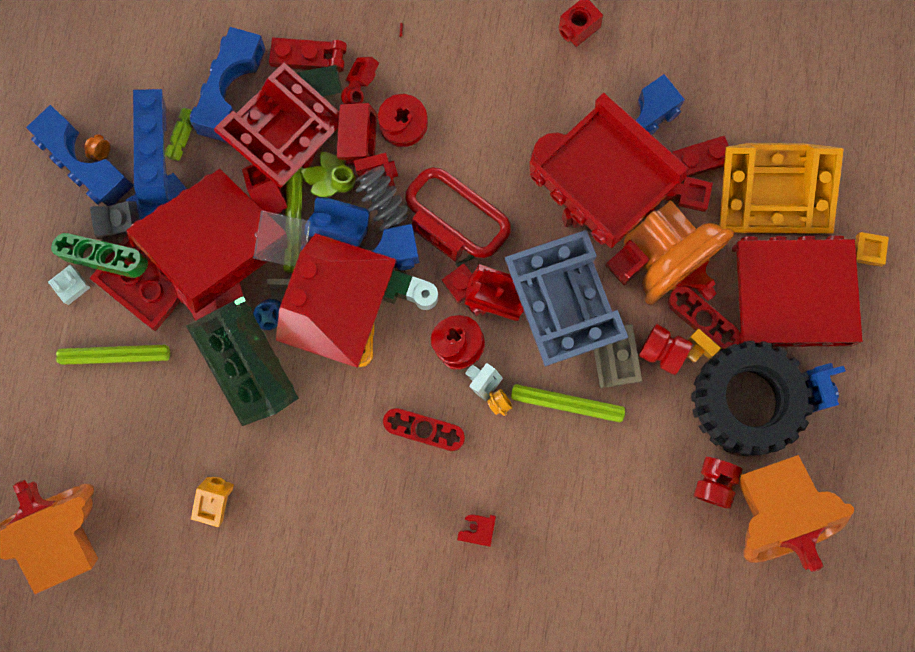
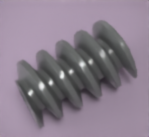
M378 166L355 180V182L360 181L361 183L357 187L356 192L366 191V195L361 199L362 202L372 201V204L367 209L368 212L378 211L373 220L384 221L379 227L380 231L398 225L409 216L405 215L408 211L407 206L399 205L402 202V197L400 195L393 196L397 190L396 187L387 186L391 181L390 177H381L385 171L383 166Z

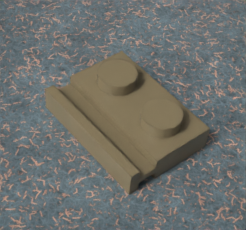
M633 324L624 326L628 335L627 339L594 350L600 389L642 382Z

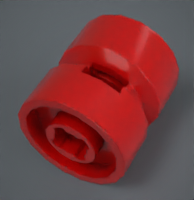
M656 323L638 356L652 363L659 360L660 368L675 376L688 356L693 343L679 335L671 338V332Z
M705 457L700 472L704 478L697 481L693 497L722 508L731 509L736 495L732 488L739 485L743 468L724 460Z

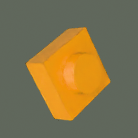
M859 232L855 239L857 263L879 267L885 265L889 237Z

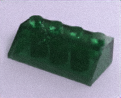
M243 296L186 325L242 426L275 415L299 399L293 384L289 381L278 357L272 350L265 333L261 330L250 306Z

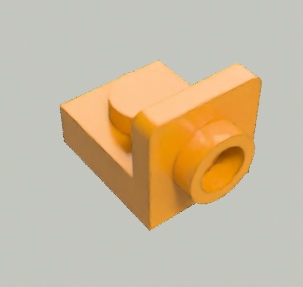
M206 477L196 488L191 520L219 527L223 523L227 498L233 491L234 484L226 482L220 477Z

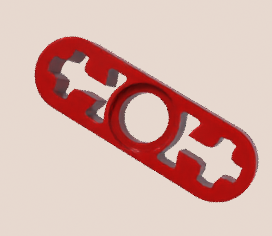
M681 286L674 289L669 295V308L695 331L700 329L721 348L720 351L728 346L740 343V331L693 290ZM684 294L687 296L685 302L691 308L695 305V303L699 307H697L689 316L687 312L690 310V308L685 304L678 306L676 304L678 298L675 295L681 297ZM707 312L711 316V324L707 327L699 325L696 320L697 313ZM719 322L721 326L717 329L723 334L730 332L732 343L727 342L723 344L720 341L722 335L719 332L715 331L711 335L709 331Z
M399 408L390 409L383 418L384 428L389 433L443 450L457 451L465 442L464 432L459 426ZM397 414H400V419L410 423V417L416 418L411 425V435L405 434L408 428L404 426H398L396 430H393V425L389 422L390 417L395 418ZM421 422H428L432 425V434L427 438H420L416 434V427ZM437 425L443 426L441 432L445 434H450L451 430H455L456 436L460 438L459 443L454 442L452 446H448V441L439 437V443L433 442L437 435Z

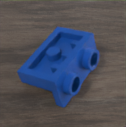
M317 196L314 212L305 223L303 234L313 237L316 233L359 247L367 235L370 212L366 208Z
M829 363L806 371L810 378L805 381L807 388H813L814 397L808 399V404L814 406L813 412L839 405L838 388L831 381L830 377L846 372L845 367L834 368L833 364Z

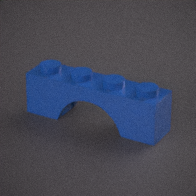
M230 27L227 35L222 37L218 57L211 63L208 81L202 85L198 105L193 107L190 114V122L198 135L226 142L214 131V128L228 114L234 111L232 106L225 101L226 91L229 85L239 76L257 73L266 50L261 35Z
M665 74L643 88L638 99L640 116L635 121L651 135L659 129L658 125L663 121L671 122L681 113L680 108L685 100Z
M162 89L133 90L134 189L139 204L168 203V177L164 149V133L167 131L166 105Z
M51 105L26 127L34 135L31 140L41 150L44 151L47 148L52 153L49 158L62 169L66 166L71 171L67 176L79 187L84 184L89 189L86 194L97 205L101 202L107 206L114 205L134 186L107 159L94 163L78 161L75 154V142L79 131Z
M412 224L384 229L380 243L372 252L396 259L394 268H398L401 271L412 269L415 267L414 264L420 263ZM306 245L300 246L301 251Z

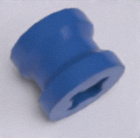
M269 298L260 303L253 312L255 324L263 330L275 329L278 325L281 302L277 299Z

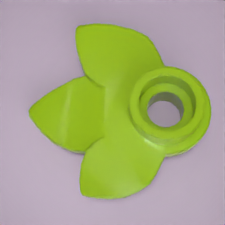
M321 152L320 166L301 169L303 179L308 184L313 185L311 194L318 197H329L337 192H348L354 188L356 183L353 171L345 166L344 161L339 160L336 155L328 152Z

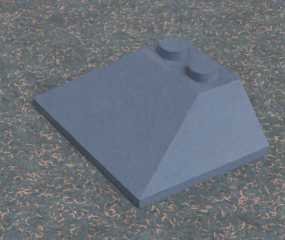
M587 230L505 257L545 367L628 338L618 310L612 312L593 262L597 255Z

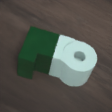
M393 270L383 300L395 304L398 297L415 303L422 310H430L438 302V291L435 285L428 281Z

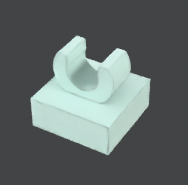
M69 265L48 281L63 303L67 305L90 289V286L72 265Z
M487 363L482 370L472 365L465 373L473 381L469 387L485 401L490 397V391H494L503 379L498 371Z

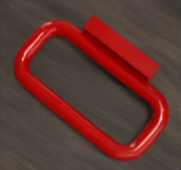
M431 167L425 169L413 180L406 190L405 200L407 206L415 213L412 218L414 232L454 262L462 255L463 250L476 258L492 256L505 243L511 233L510 221L503 212L441 168ZM433 178L439 179L499 224L500 231L487 246H477L417 201L416 194L428 180Z

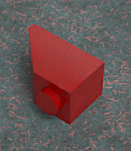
M253 164L242 169L246 188L251 199L269 217L276 216L283 209L287 208L280 187Z

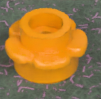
M502 389L496 392L490 391L489 395L491 398L487 400V403L495 415L499 413L503 416L507 415V412L513 408L508 396Z

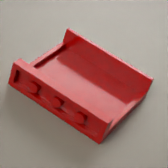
M604 92L595 100V108L540 160L535 162L531 159L529 161L531 179L539 187L544 185L551 192V198L558 205L562 206L564 204L571 211L570 215L579 225L585 224L591 229V235L599 244H606L611 249L685 179L688 167Z
M221 169L204 176L200 182L189 189L181 191L177 197L166 204L158 206L154 212L142 220H137L126 230L131 246L133 248L138 246L186 296L188 306L195 313L287 248L286 233Z
M835 235L827 237L826 240H815V236H802L797 238V240H787L785 236H775L769 238V240H758V237L749 236L741 238L732 247V252H736L741 327L739 344L744 341H754L755 344H759L763 341L771 343L772 347H851L863 342L855 239H844V236Z

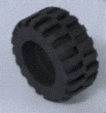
M744 341L739 345L733 344L728 346L703 365L701 373L696 376L693 384L696 388L691 393V401L695 402L696 408L692 411L694 418L699 417L701 425L698 427L702 433L707 432L711 436L709 441L714 445L723 446L724 451L731 454L739 453L740 456H759L784 449L787 444H792L799 438V432L805 431L809 424L805 420L806 416L813 413L814 406L808 404V399L814 397L813 388H807L805 381L810 379L807 372L801 373L797 367L801 363L795 357L788 359L785 349L781 347L773 349L771 348V343L763 341L759 344H755L754 341ZM751 372L759 375L768 382L774 392L776 401L774 414L771 420L762 426L751 427L741 423L728 408L726 401L727 385L739 373Z

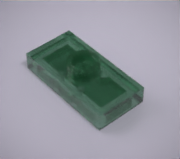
M337 65L296 72L321 96L342 93Z

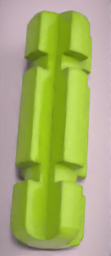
M182 108L178 117L180 121L176 122L169 140L172 143L171 145L168 144L165 151V156L171 160L179 161L182 157L183 151L181 149L185 148L192 127H190L192 125L190 122L191 109Z

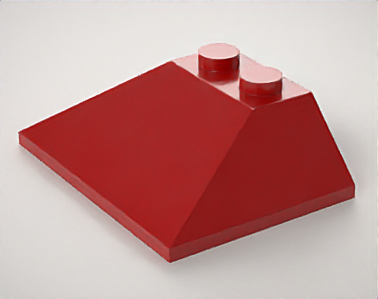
M283 63L267 78L262 89L237 113L232 111L214 128V131L278 187L282 188L338 129L339 111L288 65Z
M315 233L299 254L280 305L276 341L359 368L397 260Z

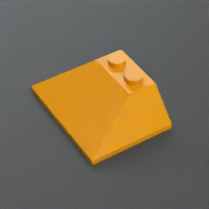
M745 143L726 147L719 226L723 229L731 228L734 232L834 233L844 149L806 143Z

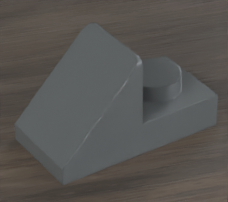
M126 201L111 206L90 207L94 235L97 239L127 233L126 230L139 220L136 201Z

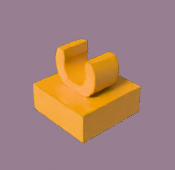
M697 329L687 339L694 345L687 356L693 363L703 354L707 358H711L721 349L700 329Z

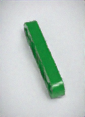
M62 233L53 240L51 245L53 254L66 262L131 278L141 276L148 266L146 257L136 249L74 234ZM71 245L74 247V249L72 251L71 249L65 247H69ZM93 247L92 253L88 257L83 258L85 250ZM115 252L114 259L106 264L105 259L107 255ZM125 259L129 262H133L134 264H130L128 266L124 263Z

